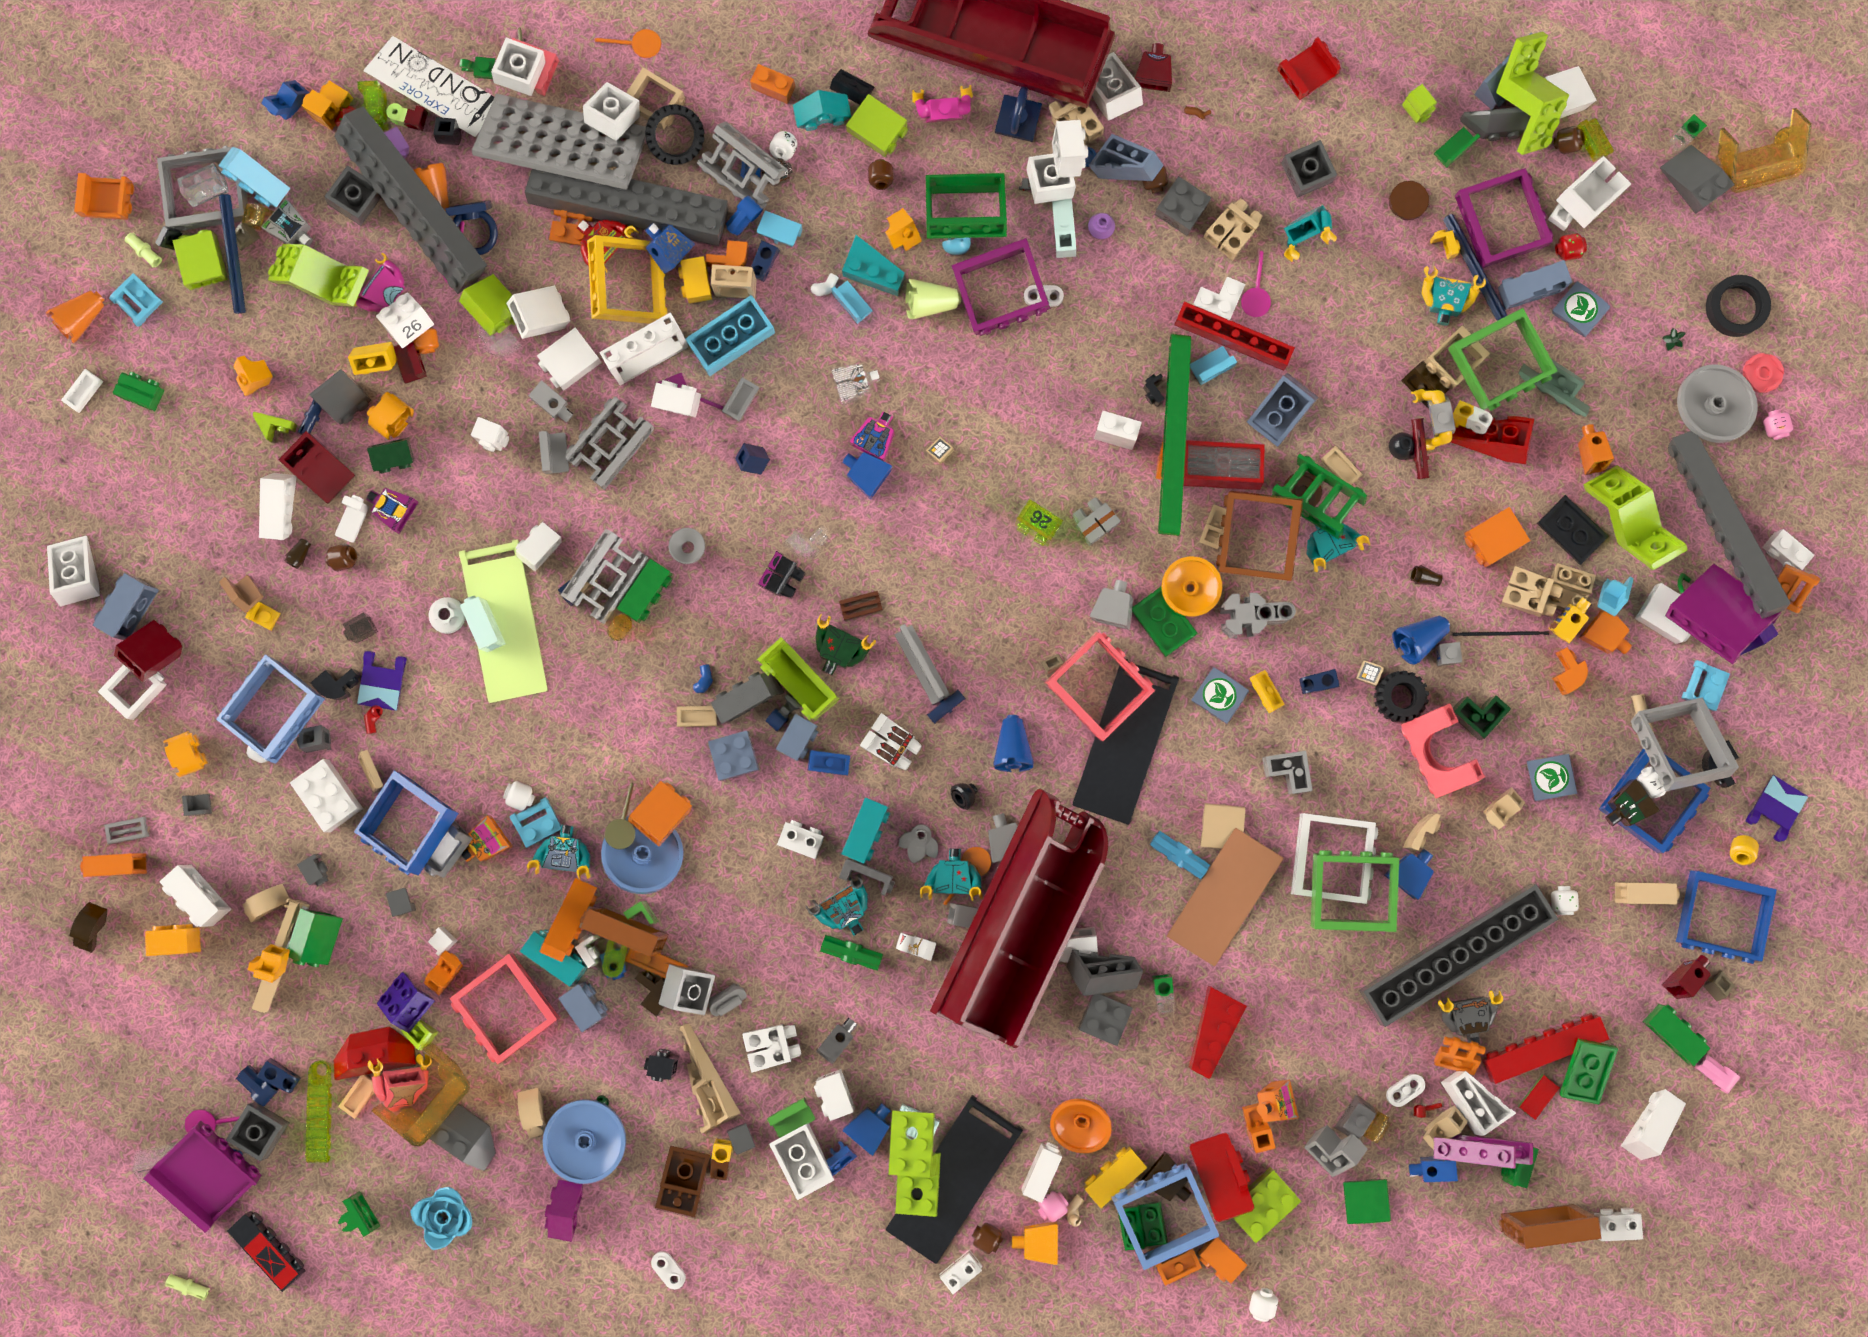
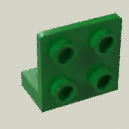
M1533 1147V1164L1531 1165L1515 1163V1168L1502 1167V1180L1514 1187L1520 1186L1527 1189L1539 1149Z

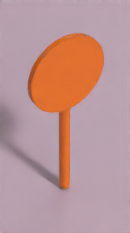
M650 29L638 31L633 36L632 41L595 38V42L632 45L634 52L642 58L655 56L661 48L659 35Z
M972 847L962 855L961 861H970L976 867L980 876L985 875L989 871L991 857L985 849ZM949 894L943 904L947 905L954 894Z

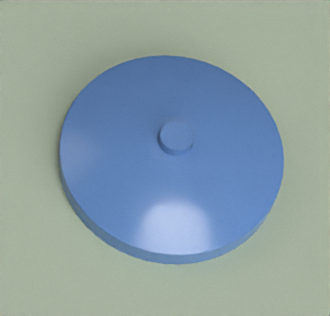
M635 827L634 842L625 849L612 848L604 838L601 849L604 871L616 886L634 894L657 892L668 886L675 879L681 868L683 845L676 830L668 836L660 847Z
M590 1099L572 1101L557 1110L548 1121L543 1135L544 1155L550 1167L563 1179L579 1184L597 1182L611 1174L621 1162L626 1148L625 1128L619 1116L606 1104Z

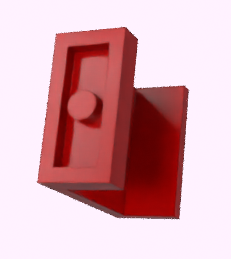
M1319 37L1315 38L1310 47L1291 60L1285 59L1280 62L1277 68L1299 100L1337 76L1341 69L1339 60L1331 55L1328 45L1321 41Z

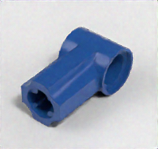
M750 195L741 200L737 205L736 212L726 223L728 231L736 236L740 235L748 224L754 221L763 211Z

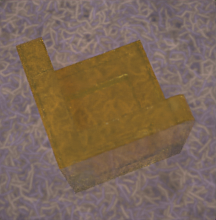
M246 204L242 223L256 230H262L261 226L265 216H271L274 211L263 205Z

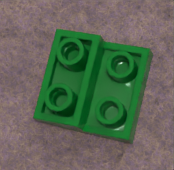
M1387 1179L1343 1182L1347 1224L1391 1221Z
M1161 1201L1123 1208L1141 1249H1145L1147 1246L1168 1243ZM1119 1216L1125 1251L1135 1250Z

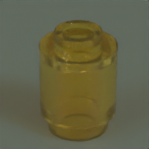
M626 614L615 616L607 628L609 637L615 641L623 640L632 628L631 618Z
M1378 1111L1363 1136L1378 1144L1380 1140H1383L1391 1125L1388 1121L1389 1117Z

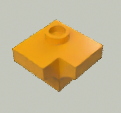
M904 208L886 218L890 227L885 233L894 250L902 246L907 251L922 242L913 219Z
M244 355L237 357L233 366L238 374L236 380L245 396L269 385L273 377L264 359L251 361Z
M270 944L262 950L261 956H257L249 962L248 970L254 972L253 977L273 983L285 973L290 950Z

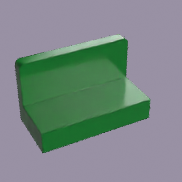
M1463 127L1443 144L1434 155L1448 168L1477 142L1480 135L1477 133L1473 137Z

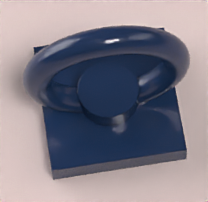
M1023 86L1020 88L1018 97L1004 94L995 128L996 134L1033 142L1042 103L1027 100V87Z
M491 200L445 208L449 216L456 215L453 218V222L457 227H459L461 221L482 218L488 224L490 236L487 243L482 247L474 248L479 255L488 253L494 247L498 237L497 225L494 219L485 212L492 208Z

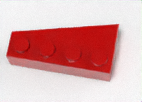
M1211 986L1207 987L1189 1064L1191 1070L1209 1080L1247 1008L1246 1005Z

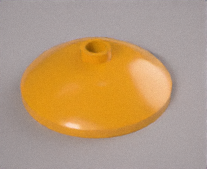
M1194 556L1184 557L1172 563L1166 570L1162 579V594L1167 605L1173 611L1183 616L1196 617L1209 612L1218 603L1222 593V580L1217 569L1209 561ZM1187 585H1192L1194 590L1189 592Z

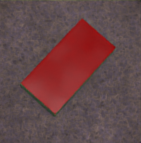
M1542 1074L1517 1107L1536 1120L1560 1087Z

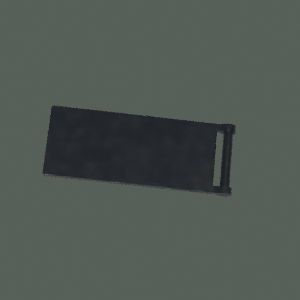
M1137 664L1135 665L1140 669L1138 671L1139 674L1170 684L1169 690L1152 685L1151 687L1155 691L1104 741H1100L1095 736L1072 803L1075 807L1127 825L1131 822L1179 681L1178 676L1173 675L1172 677ZM1120 665L1099 724L1102 729L1143 690L1130 676L1123 674L1124 669Z
M971 1095L935 1153H941L937 1216L895 1214L886 1227V1231L937 1264L1010 1149L1021 1135L1023 1128L1019 1125L1015 1126L977 1101V1097ZM972 1107L1011 1132L1012 1136L1010 1139L969 1112ZM914 1188L912 1196L916 1200H920L923 1192L920 1188Z

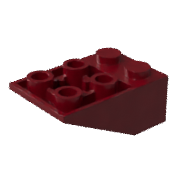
M307 431L278 459L327 504L356 476Z

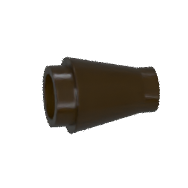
M301 538L285 555L284 561L296 569L303 566L311 543Z
M1420 565L1414 566L1410 579L1418 585L1440 586L1443 576Z

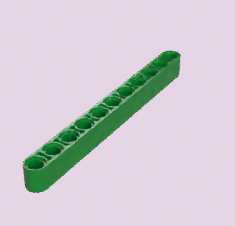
M1171 334L1169 340L1171 346H1169L1158 534L1179 536L1182 520L1191 336Z

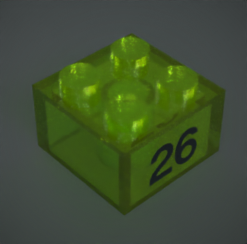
M1029 499L1017 517L1015 526L1018 527L1017 531L1021 534L1033 536L1037 544L1049 546L1064 520Z

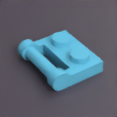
M134 273L109 297L114 304L117 303L133 319L132 322L137 327L141 326L163 303ZM124 294H127L142 309L139 313L123 299Z
M1695 660L1693 674L1687 690L1683 692L1681 698L1687 701L1703 698L1709 710L1717 711L1730 673ZM1702 671H1705L1707 674L1699 695L1696 697L1694 692Z
M547 797L540 799L539 803L518 814L510 815V819L526 848L561 830V824ZM543 809L546 810V815L522 826L520 821Z

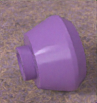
M1097 213L1090 218L1088 229L1093 237L1106 239L1113 234L1115 222L1110 215Z

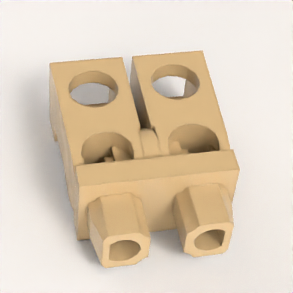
M1058 101L1049 105L1052 122L1055 126L1057 121H1081V127L1085 128L1084 145H1086V142L1090 143L1103 135L1104 127L1089 106L1084 108L1066 102L1068 105L1062 108Z
M1241 198L1228 206L1205 232L1203 237L1216 248L1222 243L1219 250L1232 261L1257 231L1259 222L1263 217L1255 210L1250 216L1244 213L1248 204Z
M1515 566L1501 606L1511 607L1541 617V615L1553 617L1557 605L1546 601L1548 596L1560 599L1563 587L1554 584L1553 579Z

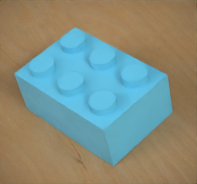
M235 147L230 149L218 165L223 169L221 171L223 175L230 180H237L240 188L247 193H254L256 195L254 198L267 207L270 205L277 207L291 189L249 155Z

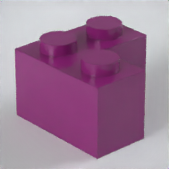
M558 1180L557 1186L552 1188L550 1195L552 1202L551 1205L547 1204L545 1210V1217H547L545 1229H548V1238L572 1242L577 1227V1212L583 1196V1184Z

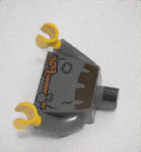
M1489 991L1490 1000L1488 997H1477L1451 1002L1447 998L1446 1004L1439 1000L1438 1005L1441 1007L1442 1021L1452 1032H1456L1457 1035H1467L1469 1043L1473 1041L1480 1045L1479 1033L1489 1031V1027L1493 1024L1499 1004L1503 1002L1502 993L1499 991V994L1494 996L1493 991Z

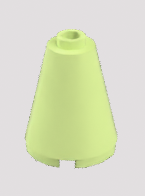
M909 279L910 283L906 285L905 302L910 307V311L906 310L909 319H917L953 310L961 304V294L955 288L915 279Z

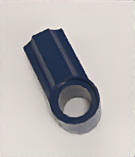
M248 1065L238 1074L236 1079L251 1093L252 1099L257 1104L265 1106L279 1089L258 1078L257 1075L259 1073L251 1065Z

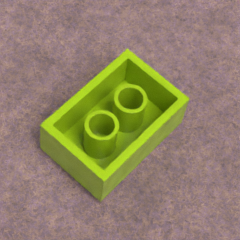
M1269 1167L1248 1187L1254 1204V1210L1234 1217V1219L1250 1238L1257 1243L1302 1201L1279 1175Z

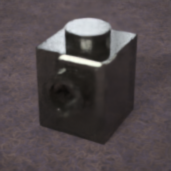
M364 612L343 623L345 637L348 641L357 644L378 632L370 615Z

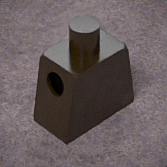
M1164 1151L1141 1180L1148 1181L1156 1173L1170 1171L1177 1164ZM1187 1177L1154 1191L1168 1201H1171L1176 1195L1183 1202L1192 1193L1184 1186L1188 1181Z

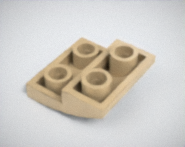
M1557 563L1551 579L1554 580V584L1563 587L1560 599L1548 596L1546 602L1557 605L1556 608L1564 610L1568 604L1575 606L1582 597L1588 600V596L1592 593L1596 575Z
M1205 803L1202 818L1201 847L1222 849L1235 828L1244 832L1245 807Z
M1428 814L1421 819L1410 832L1403 848L1410 851H1419L1420 848H1423L1426 842V836L1424 835L1434 834V832L1439 830L1441 825L1440 815Z

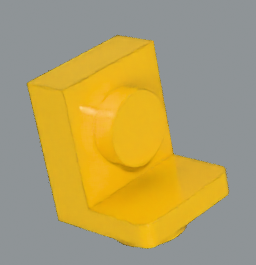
M258 602L247 612L245 618L271 631L281 613Z

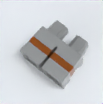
M1096 497L1087 503L1088 507L1092 510L1090 515L1087 516L1081 508L1072 515L1077 523L1076 528L1083 535L1089 546L1121 522L1106 503L1103 504Z

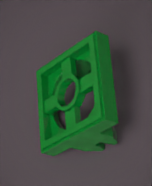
M360 1191L342 1201L348 1212L341 1215L338 1224L347 1223V1226L342 1229L343 1232H351L358 1228L362 1236L365 1237L380 1227V1223Z

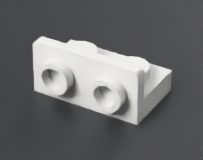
M587 934L578 940L579 945L575 947L588 968L601 962L599 950L595 946L591 947L590 945L600 938L599 935Z

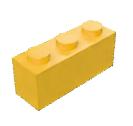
M1130 1146L1127 1149L1125 1147L1121 1148L1115 1154L1116 1159L1112 1162L1109 1160L1100 1167V1173L1096 1176L1092 1174L1084 1181L1086 1184L1084 1190L1100 1208L1105 1206L1112 1199V1196L1119 1193L1121 1189H1124L1147 1169V1166Z

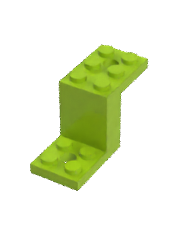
M1543 31L1516 38L1496 91L1497 94L1531 116L1517 149V152L1521 155L1547 148L1551 144L1552 136L1559 125V119L1567 106L1566 102L1569 97L1568 93L1534 72L1548 37Z
M282 244L276 252L277 259L275 263L269 268L268 281L275 284H289L330 305L354 307L369 270L362 266H346L304 244Z
M1616 465L1583 484L1587 493L1608 507L1617 543L1650 569L1655 570L1688 550L1687 545L1662 527L1653 490L1620 466Z
M892 1111L888 1175H898L895 1214L937 1216L941 1153L933 1152L935 1113ZM910 1127L917 1129L918 1135L915 1139H910L907 1136V1130ZM914 1188L922 1190L923 1196L920 1200H916L912 1196Z

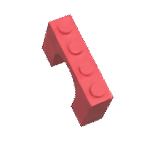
M1450 703L1401 724L1403 736L1408 739L1411 745V753L1417 758L1420 764V772L1426 777L1429 791L1434 794L1435 798L1476 783L1485 777L1477 759L1456 767H1446L1438 763L1432 756L1430 742L1433 735L1437 731L1459 722Z

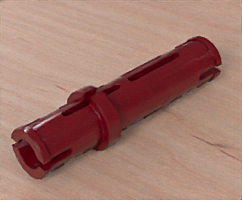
M1424 418L1411 419L1415 452L1413 462H1416L1417 479L1430 478L1428 460L1430 458L1427 456ZM1418 429L1420 433L1421 447H1419ZM1420 450L1422 453L1423 468H1421Z

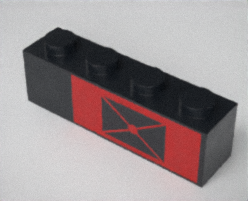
M249 1211L231 1226L227 1232L280 1291L283 1292L306 1272L303 1268L304 1264L299 1258H294L289 1253L290 1248L285 1243H280L276 1239L277 1235L270 1227L266 1228L262 1223V1217L258 1213Z

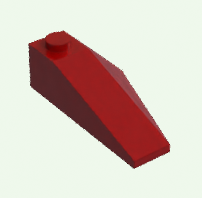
M1508 416L1507 419L1495 420L1493 418L1484 434L1476 433L1472 429L1459 425L1458 428L1455 427L1456 430L1452 434L1451 443L1505 462L1526 464L1535 419L1520 416Z

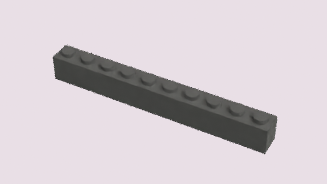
M1692 431L1672 438L1668 445V452L1676 460L1678 471L1684 475L1688 489L1696 497L1698 507L1705 513L1706 522L1709 526H1712L1717 542L1722 544L1725 557L1734 566V573L1737 578L1741 579L1746 595L1751 597L1754 610L1760 614L1762 619L1784 611L1790 605V601L1700 438Z

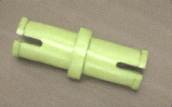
M134 232L129 233L125 237V242L152 267H157L161 263L162 258L152 251L151 246L146 242L144 243Z
M172 1273L168 1276L165 1287L182 1292V1295L186 1296L188 1294L203 1301L207 1298L208 1291L210 1290L209 1287L194 1283L190 1278L186 1280Z

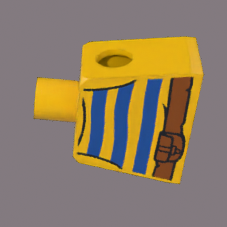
M1583 597L1575 606L1568 604L1548 629L1563 641L1570 643L1588 621L1589 617L1585 613L1592 604ZM1576 614V619L1571 621V616Z

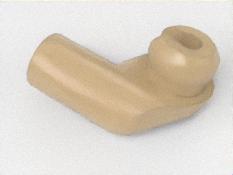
M1078 1194L1070 1201L1066 1213L1068 1223L1074 1227L1081 1224L1078 1208L1085 1201Z

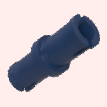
M314 399L308 411L304 413L305 418L298 430V433L301 435L305 431L311 434L315 423L319 422L322 407Z
M957 689L945 701L941 700V704L927 715L936 724L947 713H952V709L966 698Z

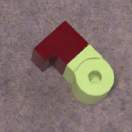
M393 103L386 110L387 116L394 124L423 131L428 115L424 107L416 105L415 110H411Z

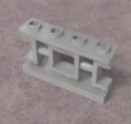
M727 121L718 124L712 138L719 142L714 154L710 151L704 152L702 159H699L697 164L705 173L717 179L720 185L726 186L731 190L732 194L737 198L743 200L746 196L750 195L762 209L765 208L766 202L770 198L762 192L768 181L772 185L779 183L780 177L784 176L788 169ZM728 143L735 148L731 155L725 151ZM720 157L726 161L724 168L716 164ZM737 158L750 167L745 178L732 169ZM759 167L766 172L762 179L755 174ZM751 181L757 185L754 193L747 188Z
M616 396L613 399L610 398L605 403V409L600 415L594 416L591 421L592 425L580 433L578 442L575 445L572 444L567 449V455L565 456L576 468L583 460L596 471L590 478L604 490L654 430V427L641 416L634 424L621 413L627 406ZM612 413L621 419L615 428L605 422ZM627 425L636 431L630 441L621 434ZM607 430L621 439L610 454H607L596 445ZM587 443L596 450L590 459L580 452ZM602 456L611 462L605 471L596 465Z
M608 529L604 530L561 593L562 597L577 607L583 598L594 605L595 609L591 616L603 624L613 617L614 609L621 603L625 593L631 588L637 575L644 569L649 557L637 549L633 551L631 556L619 550L618 546L623 539ZM609 548L617 553L612 563L603 558ZM624 558L632 563L627 573L618 568ZM605 565L618 573L608 590L595 582ZM586 582L595 586L589 597L580 592ZM601 592L610 597L604 607L595 602Z

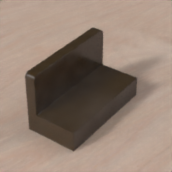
M1421 361L1401 380L1412 392L1424 389L1425 391L1440 390L1445 394L1450 390L1443 386L1436 374H1432L1426 368L1424 361ZM1421 401L1428 408L1427 401Z

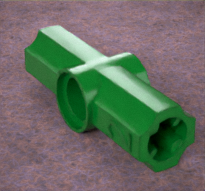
M825 935L820 952L838 957L841 961L853 965L859 964L877 971L883 957L882 953L864 948L863 945L855 944L848 940L843 941Z

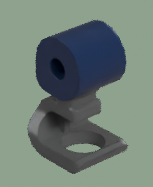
M790 693L785 695L786 704L781 709H774L765 720L777 732L789 721V714L796 709L802 708Z

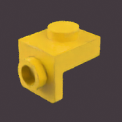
M1440 230L1434 233L1430 243L1442 241L1447 260L1455 258L1459 254L1460 244L1458 240H1455L1453 230L1448 232Z

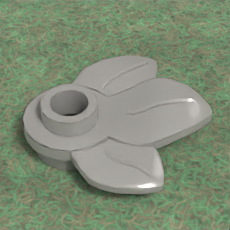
M918 824L911 832H906L900 837L898 846L908 848V857L912 863L919 862L925 854L932 858H936L938 854V843L931 837L932 833L927 825ZM923 832L925 836L920 838L917 834Z

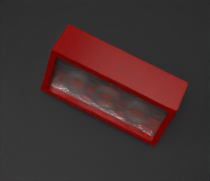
M1186 440L1183 486L1260 490L1264 483L1265 444Z

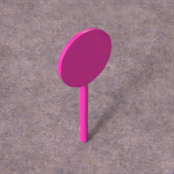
M1260 251L1256 288L1247 290L1241 299L1242 309L1247 315L1252 317L1263 316L1271 306L1269 294L1260 288L1263 251Z
M199 1109L192 1111L186 1117L184 1125L188 1133L201 1120L204 1124H208L214 1132L216 1124L238 1121L239 1117L215 1120L210 1112Z

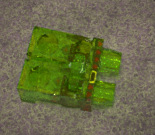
M377 80L357 81L358 90L364 96L362 106H364L383 132L389 130L386 114L387 92Z

